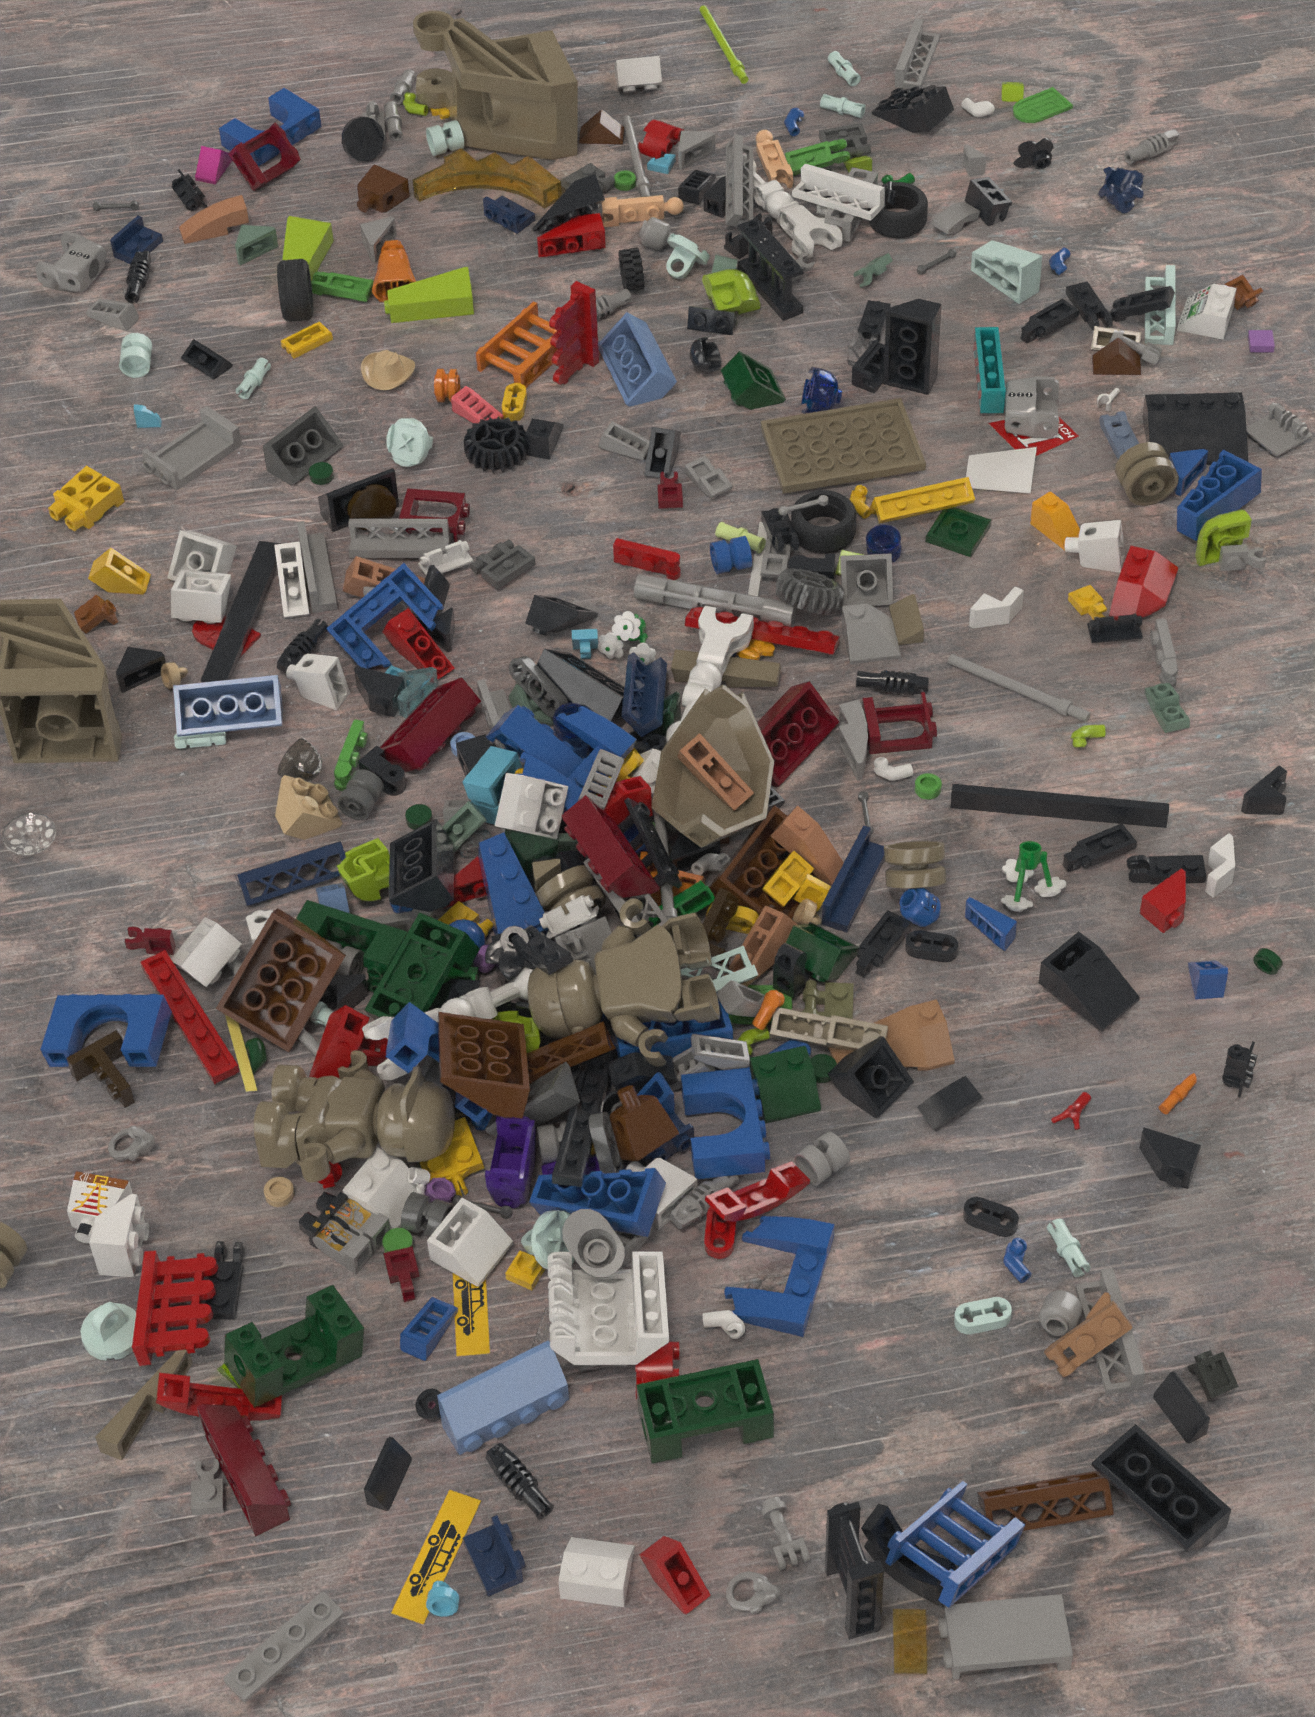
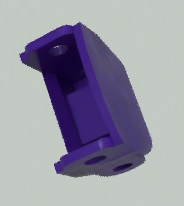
M502 1116L496 1118L497 1138L490 1171L486 1170L485 1180L491 1199L501 1207L517 1208L520 1204H525L529 1197L536 1161L535 1121L530 1120L526 1116H523V1119L515 1117L504 1118Z

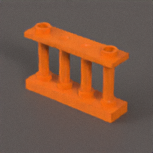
M533 301L527 308H524L518 316L483 347L478 349L476 352L477 371L482 372L492 364L513 374L514 383H521L527 388L553 365L551 362L552 356L558 349L550 345L552 336L545 340L528 332L534 325L552 334L557 332V330L549 327V321L538 317L537 302ZM521 338L539 348L531 353L513 343ZM504 351H507L524 361L516 366L499 356Z

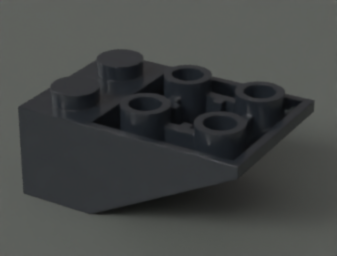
M930 85L926 88L915 86L910 89L897 88L893 90L887 99L878 103L879 106L872 111V115L912 133L930 132L954 111V107L946 86L936 87L935 85Z
M596 174L574 181L532 228L533 232L537 230L546 232L553 229L555 224L561 223L562 225L577 216L595 214L594 211L600 209V205L605 200Z
M1079 931L1041 962L1038 983L1101 1032L1140 1000V996L1104 951Z

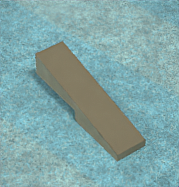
M675 649L671 664V671L675 682H688L690 671L696 666L699 652ZM730 657L726 670L723 673L722 681L726 682L727 688L777 687L781 665L775 662Z
M777 1007L773 1015L770 1039L781 1041L795 1040L809 1045L855 1051L880 1036H884L886 1039L888 1026L835 1015L826 1017Z
M187 1350L176 1351L95 1436L101 1453L123 1460L152 1409L164 1413L166 1407L156 1403L159 1372L186 1376L193 1364L191 1355L187 1353Z

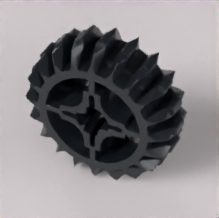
M489 416V419L486 421L480 419L479 424L473 423L472 428L467 429L463 440L464 453L469 463H473L475 468L481 467L483 472L491 469L493 473L495 470L503 472L505 468L512 470L513 465H520L521 460H525L527 453L526 431L523 425L518 424L517 420L511 422L509 417L501 419L499 416L497 419H492Z

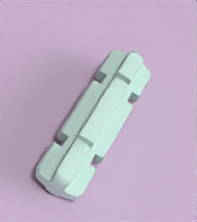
M226 732L177 737L176 733L174 736L175 747L177 749L187 748V745H190V748L212 746V743L224 745L226 744Z

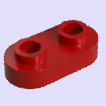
M710 1207L707 1211L704 1248L710 1257L723 1259L731 1255L734 1250L737 1221L718 1222L722 1218ZM721 1244L723 1247H715V1245Z

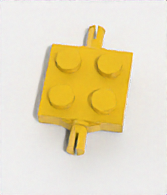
M465 1117L455 1120L453 1139L446 1152L432 1160H427V1162H419L421 1168L430 1173L429 1182L433 1178H445L453 1183L456 1195L462 1196L460 1186L464 1196L468 1193L464 1179L471 1173L484 1169L482 1159Z

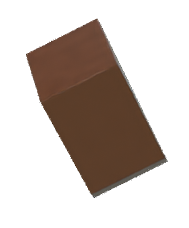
M601 109L581 126L579 144L623 145L624 127Z
M1120 338L1115 339L1092 355L1093 375H1141L1140 355Z

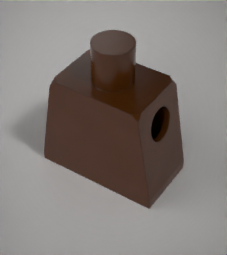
M375 164L357 185L359 198L357 207L364 213L369 209L386 213L410 197L408 178Z
M633 1085L626 1086L617 1092L622 1106L613 1111L609 1118L622 1160L639 1161L679 1134L676 1126L655 1096H637Z

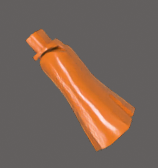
M399 240L385 241L381 248L372 287V293L379 302L388 300L387 290L416 282L408 255Z

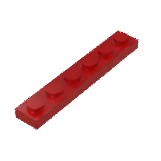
M704 607L692 608L685 617L686 627L700 629L698 620ZM730 612L715 613L717 621L723 624H731L739 618ZM754 617V629L751 639L834 655L839 646L840 636L833 635L832 632L825 630L819 632L810 631L804 626H784L783 623L778 621H758Z
M166 950L141 961L142 970L157 994L164 995L172 1011V1018L212 1082L216 1084L239 1073L238 1064Z

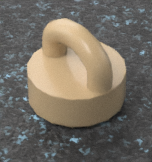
M174 662L165 663L161 668L162 682L168 689L173 688L174 685H180L181 679L188 674L186 668H178Z
M808 898L804 899L794 913V922L798 925L809 924V922L814 925H820L821 918L816 913L817 904Z

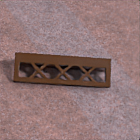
M604 1022L527 1053L529 1084L565 1062L572 1067L616 1049L614 1040Z
M1098 1471L977 1492L979 1505L984 1510L985 1517L993 1522L992 1511L1006 1509L1013 1514L1008 1523L1014 1518H1019L1025 1524L1023 1531L1114 1515L1109 1481ZM1102 1491L1103 1508L1091 1510L1083 1504L1090 1493ZM1081 1495L1078 1500L1073 1496ZM1068 1497L1075 1502V1505L1068 1514L1059 1515L1052 1510L1061 1498ZM1049 1500H1051V1501L1048 1503V1505H1045V1504L1043 1503L1044 1501H1049ZM1037 1503L1044 1508L1037 1520L1029 1521L1021 1515L1028 1504ZM1019 1506L1016 1511L1011 1508ZM1080 1507H1082L1084 1510H1086V1511L1078 1512V1510L1080 1509ZM1049 1513L1054 1515L1053 1517L1046 1518Z

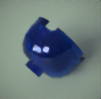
M812 366L808 372L812 373L811 379L805 380L802 392L801 405L806 404V409L802 410L803 414L831 410L834 408L835 403H840L842 398V389H838L836 376L828 370Z

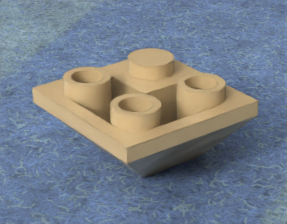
M286 775L281 778L275 817L285 835L306 840L341 827L343 823L338 815V810L333 805L328 795L329 792L324 786Z

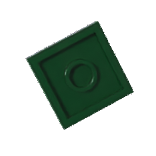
M956 507L944 509L926 534L925 542L972 557L991 527L992 520Z

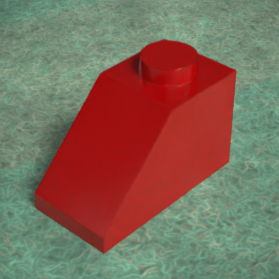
M1181 868L1142 896L1140 914L1162 933H1165L1172 927L1179 926L1184 919L1186 872Z
M663 1536L639 1554L654 1582L683 1614H688L711 1596L681 1542Z

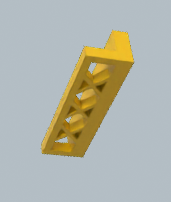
M969 477L874 497L870 505L872 509L871 515L877 514L879 524L971 504L974 503L975 496Z

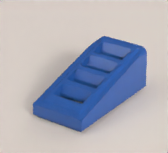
M969 897L966 900L965 918L995 945L1006 951L1015 939L1017 921Z
M431 1297L401 1332V1351L425 1361L431 1355L458 1313V1307ZM432 1311L440 1315H443V1317L441 1318L439 1316L432 1314Z

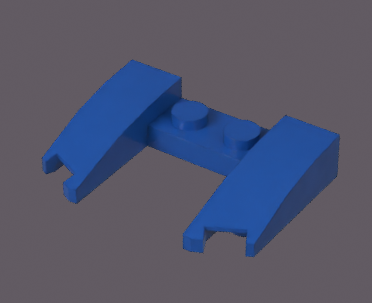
M403 563L326 629L359 667L370 669L383 665L386 668L392 665L391 662L364 632L401 601L432 631L436 625L433 620L438 609L443 610L444 606L407 565Z
M583 706L579 707V712L568 716L565 713H561L556 718L557 721L594 748L568 778L526 752L521 754L519 761L525 763L523 773L518 775L568 786L563 814L579 801L578 799L599 750H605L625 759L634 749L637 740L613 722ZM596 771L597 773L602 774V775L608 777V775H605V774H603V773H601V772Z
M762 1216L760 1218L761 1224L753 1232H744L742 1241L796 1254L784 1293L725 1287V1299L733 1298L735 1310L732 1312L743 1323L804 1337L834 1239L835 1224L795 1217Z

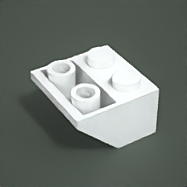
M506 773L495 826L557 840L568 786L524 775Z
M130 1194L95 1217L89 1244L99 1275L135 1277L137 1266L142 1264L143 1249L141 1247L143 1240L146 1241L148 1239L149 1224L145 1223L144 1207L140 1206L137 1194Z
M461 1198L429 1237L427 1245L431 1261L479 1287L513 1245V1240L486 1210Z

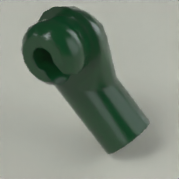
M259 1038L249 1039L245 1043V1048L248 1049L250 1057L249 1062L253 1076L267 1061L265 1044Z

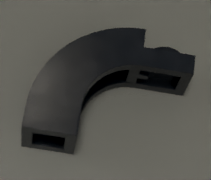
M878 1504L861 1527L868 1539L864 1548L874 1561L880 1560L883 1570L902 1586L931 1602L944 1606V1604L938 1601L943 1587L940 1585L941 1581L905 1555L900 1557L891 1566L886 1563L890 1551L887 1547L890 1539L897 1531L901 1533L903 1531L889 1507ZM916 1544L914 1545L948 1571L950 1569L954 1571L957 1569L950 1560L935 1556Z

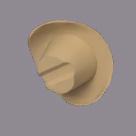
M389 350L371 353L361 363V373L365 382L379 390H391L401 386L410 379L415 369V362Z

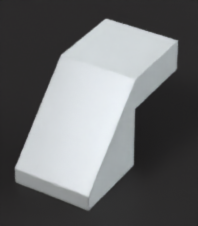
M1015 586L1002 601L984 593L970 609L969 626L980 628L1010 623L1022 609L1024 590Z
M1230 833L1210 847L1207 865L1214 870L1208 874L1205 892L1213 898L1231 885L1233 881L1235 855L1233 836Z

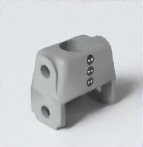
M64 231L60 237L62 248L65 252L64 255L54 265L39 261L35 267L37 278L43 284V287L58 291L84 292L105 268L104 260L107 257V253L100 244L79 234Z
M1046 376L1008 381L1005 396V430L1008 433L1033 438H1053L1057 435L1059 416L1055 400L1059 397V381L1055 380V377ZM1045 388H1051L1052 391H1051V392H1045L1044 389H1045Z

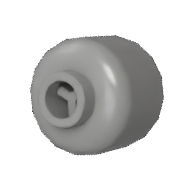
M651 217L648 221L644 220L639 233V238H642L641 243L644 246L661 251L665 245L669 246L667 239L672 234L670 232L671 225L655 217Z
M1052 1291L1043 1302L1039 1313V1321L1042 1327L1050 1334L1064 1336L1078 1326L1082 1315V1304L1074 1294L1068 1291Z

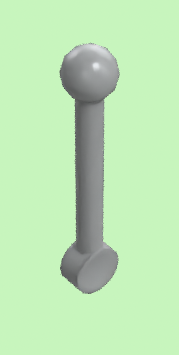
M821 495L817 500L789 507L781 506L778 511L780 515H786L790 511L818 504L825 506L828 504V497Z

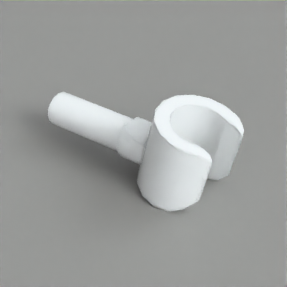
M1115 388L1110 394L1099 395L1097 407L1099 408L1102 404H1106L1105 411H1110L1113 399L1120 392L1119 388Z
M410 1167L407 1175L409 1183L417 1184V1193L425 1195V1185L430 1180V1173L425 1169Z

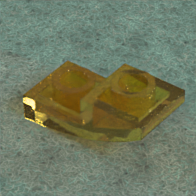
M893 1609L894 1674L927 1675L926 1609Z

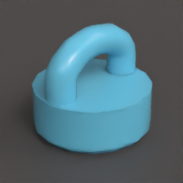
M437 1580L433 1583L432 1589L427 1594L426 1607L432 1614L440 1617L453 1615L458 1610L459 1594L447 1583Z

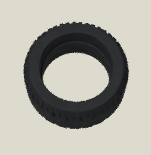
M892 182V190L896 191L895 204L892 205V203L885 202V207L872 220L868 221L871 227L883 236L890 238L910 237L920 232L927 222L928 200L925 193L918 187L904 182ZM887 184L882 185L884 190L887 188ZM892 208H902V209H906V210H909V211H905V212H892V211H889L888 209H892Z
M304 259L282 260L277 265L278 293L282 317L288 322L310 320L313 316V293L308 262Z
M818 490L803 495L794 505L817 500L821 495L828 497V504L825 506L818 504L791 511V525L798 536L799 545L816 553L836 552L848 546L855 536L857 521L856 509L851 500L840 493L829 490ZM817 517H830L838 520L839 523L823 527L813 525L808 521Z

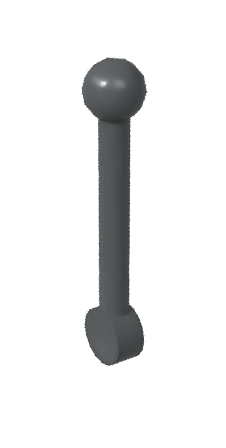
M137 201L123 204H100L95 202L93 209L95 211L106 208H131L132 210H138L139 203Z
M950 249L947 254L927 265H919L917 273L925 274L926 270L949 257L954 258L957 254L956 250Z
M862 791L858 794V801L862 803L865 826L870 827L871 834H873L874 829L870 825L867 807L869 795L867 792Z
M454 1196L452 1200L454 1206L463 1198L462 1196ZM469 1201L486 1211L500 1214L504 1219L512 1216V1209L509 1206L499 1208Z

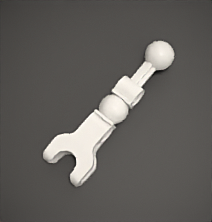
M743 154V163H744V162L747 160V155H746V154ZM753 160L754 200L764 210H767L771 217L777 219V223L793 239L792 251L798 257L803 252L809 253L808 258L813 257V249L816 244L823 245L830 250L841 247L842 232L836 225L824 223L825 218L816 217L803 205H799L789 193L784 191V188L781 187L777 180L766 183L756 173L757 167ZM743 173V183H744V182L747 180V177H746V175Z
M710 606L703 608L698 620L700 628L699 639L702 646L696 660V666L690 671L688 684L684 689L682 697V707L686 708L681 721L671 724L667 729V742L706 688L711 692L721 685L722 676L731 655L748 647L754 629L753 615L743 613L736 622L723 624L716 619L715 611L717 608Z
M523 966V969L516 978L492 991L489 990V987L472 990L459 998L448 1000L441 1008L432 1009L425 1012V1014L438 1022V1012L492 1019L498 1014L496 1007L517 997L528 1001L527 985L533 969ZM383 1016L363 1026L362 1030L365 1038L372 1040L388 1039L391 1020L394 1017ZM386 1059L377 1067L381 1080H393L408 1074L389 1059Z

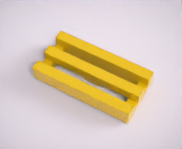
M319 321L280 340L281 347L283 349L286 348V352L288 354L291 353V357L295 359L333 340V335Z

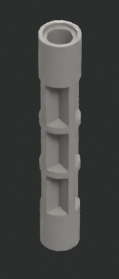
M638 574L634 587V598L689 609L710 606L717 608L715 613L730 612L737 617L744 613L753 615L758 621H778L783 623L784 626L789 627L794 626L797 608H793L792 605L786 604L784 601L645 574Z

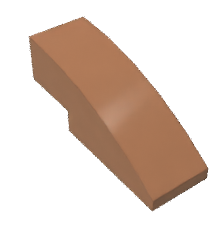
M239 195L215 203L201 210L179 226L184 244L228 235L227 227L249 223L247 207L243 196Z

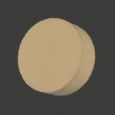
M284 1177L270 1179L264 1186V1195L267 1203L273 1207L288 1205L294 1198V1189L291 1181Z

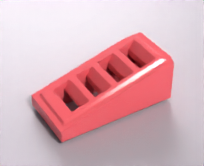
M467 386L451 398L452 411L472 423L479 424L480 419L484 420L488 415L492 419H497L499 416L501 419H504L498 410Z

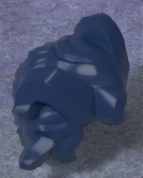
M1113 167L1103 169L1106 177L1098 195L1101 199L1106 197V200L1114 205L1117 211L1128 213L1135 206L1134 200L1136 197L1141 199L1144 196L1141 189L1144 178L1143 173L1119 167L1117 169Z

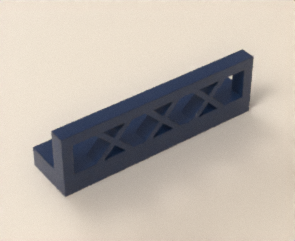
M633 652L627 658L622 718L643 737L662 725L667 663L660 657L646 665Z
M863 825L822 903V925L848 933L885 861L884 846L870 842V827Z
M341 841L235 874L246 906L340 876L339 871L332 872L323 866L329 856L339 854L341 862L346 858ZM323 859L320 865L314 863V861ZM307 863L318 868L313 879L310 880L297 876L302 865ZM297 867L294 874L287 871L289 869ZM321 870L328 873L326 875L319 876ZM280 872L292 876L288 886L282 889L271 884L275 875ZM271 875L268 882L261 879ZM295 879L302 881L301 883L293 885ZM257 880L265 884L266 887L262 895L251 899L246 883ZM269 887H271V888H273V889L276 890V891L267 893Z

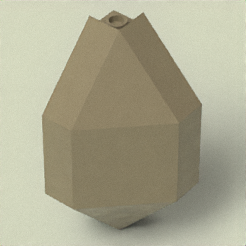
M721 685L711 692L705 688L660 754L651 808L701 848L746 830L767 817L774 760L744 692L736 695L725 685ZM699 733L754 792L735 811L701 783L677 758L679 751Z

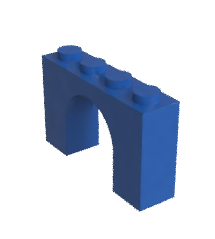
M286 88L268 97L270 114L284 123L280 127L285 131L291 145H294L322 127L319 109ZM234 118L219 128L221 145L231 151L236 145L241 142H247L265 130L253 129ZM267 144L250 155L259 167L278 155L280 151L276 146Z
M158 994L57 995L40 1050L49 1067H69L66 1058L82 1049L85 1038L94 1028L106 1022L122 1021L128 1023L121 1051L129 1067H156L172 1011L164 995Z
M410 1002L391 1020L386 1058L407 1073H410L413 1067H416L426 1055L439 1062L438 1022ZM456 1092L455 1107L478 1123L488 1113L484 1108Z
M750 1067L681 1075L685 1115L722 1112L731 1114L743 1122L737 1129L726 1134L691 1138L694 1177L696 1179L765 1172V1160L770 1159L769 1143L763 1142L762 1139L766 1138V1126L764 1120L759 1121V1117L763 1116L761 1099L755 1100V1096H758L759 1093L756 1080L751 1078Z

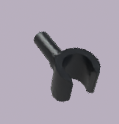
M889 181L887 182V188L884 190L885 202L894 205L896 191L892 190L893 183Z

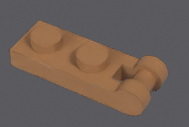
M1113 1300L1048 1346L1044 1354L1049 1360H1054L1058 1366L1057 1371L1062 1377H1066L1074 1372L1078 1366L1131 1330L1133 1326ZM1068 1347L1075 1353L1070 1358H1067L1063 1353Z

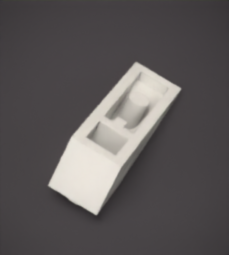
M300 542L274 545L284 618L309 615Z

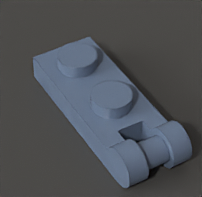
M1124 411L1116 412L1113 416L1106 414L1099 417L1101 429L1118 460L1129 448L1139 444Z

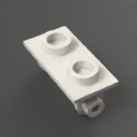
M459 540L445 546L446 554L442 553L441 548L423 553V556L419 558L420 562L418 565L424 574L427 575L430 565H434L442 574L473 563V559L467 552L469 550L468 543Z
M581 895L566 903L565 905L569 911L568 914H565L561 906L544 913L539 921L544 929L549 928L546 937L549 939L554 936L558 937L571 931L570 929L577 925L583 926L595 921L599 907L591 908L594 902L590 895L586 897Z

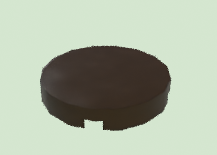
M382 485L366 486L367 489L362 492L359 490L349 501L347 510L350 519H391L397 507L393 494L387 487ZM357 527L363 531H369L364 527Z

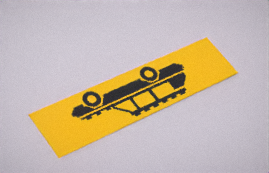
M453 1273L454 1306L458 1307V1313L455 1316L456 1357L490 1354L486 1279L477 1287Z
M452 1490L448 1491L392 1609V1614L424 1625L430 1612L426 1607L427 1594L432 1589L435 1581L444 1582L481 1500Z

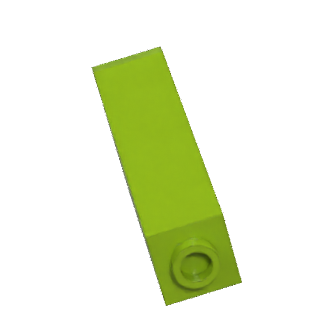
M288 216L282 260H306L309 265L312 281L314 273L317 272L334 241L331 223Z
M462 267L387 290L388 300H384L385 314H390L391 323L474 315L468 267Z

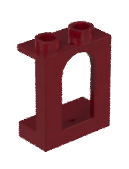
M276 122L269 129L254 138L236 145L228 153L253 191L289 171L301 160L298 150L291 145L285 131ZM264 145H274L281 153L280 162L262 173L250 154Z
M407 488L399 519H448L449 531L453 534L455 543L460 540L461 535H465V518H469L470 504L466 503L465 493ZM418 501L450 503L457 508L456 513L450 517L417 516ZM413 527L405 529L409 534H412V530H416ZM431 528L429 530L431 532L443 533L442 528Z
M921 692L920 704L875 708L873 697L862 698V708L867 722L869 755L932 749L933 738L937 737L936 722H931L933 708L932 703L927 702L925 692ZM915 721L924 728L923 733L918 737L881 741L878 724Z

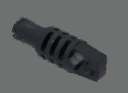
M149 251L136 252L130 263L126 278L128 287L124 296L129 303H134V298L135 303H137L140 299L141 290L146 287L151 269Z
M315 619L306 631L298 633L281 654L276 668L286 673L287 668L291 664L297 665L304 655L312 654L317 648V641L327 632V623L322 621L318 626L321 619Z
M858 670L856 687L879 689L881 693L889 692V694L896 693L898 695L921 694V692L927 694L929 678L917 676L915 673L910 672L903 673L901 671L890 672L884 670L881 673H872Z
M502 1443L486 1451V1460L497 1478L502 1481L514 1498L520 1501L523 1500L536 1515L537 1519L544 1518L542 1512L545 1516H548L553 1510L554 1505L538 1489L537 1479L521 1463V1460Z

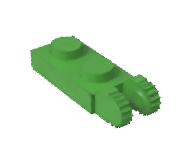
M844 139L831 142L826 141L785 153L787 163L790 164L793 171V176L801 174V167L804 164L823 168L834 163L840 164L850 159L849 151L831 154V151L836 152L847 147V142Z
M317 271L313 275L311 284L313 294L320 296L327 294L367 302L372 294L374 281L333 272Z
M353 720L334 770V786L339 791L347 788L346 785L351 778L352 767L357 768L359 750L366 745L368 733L364 732V721Z

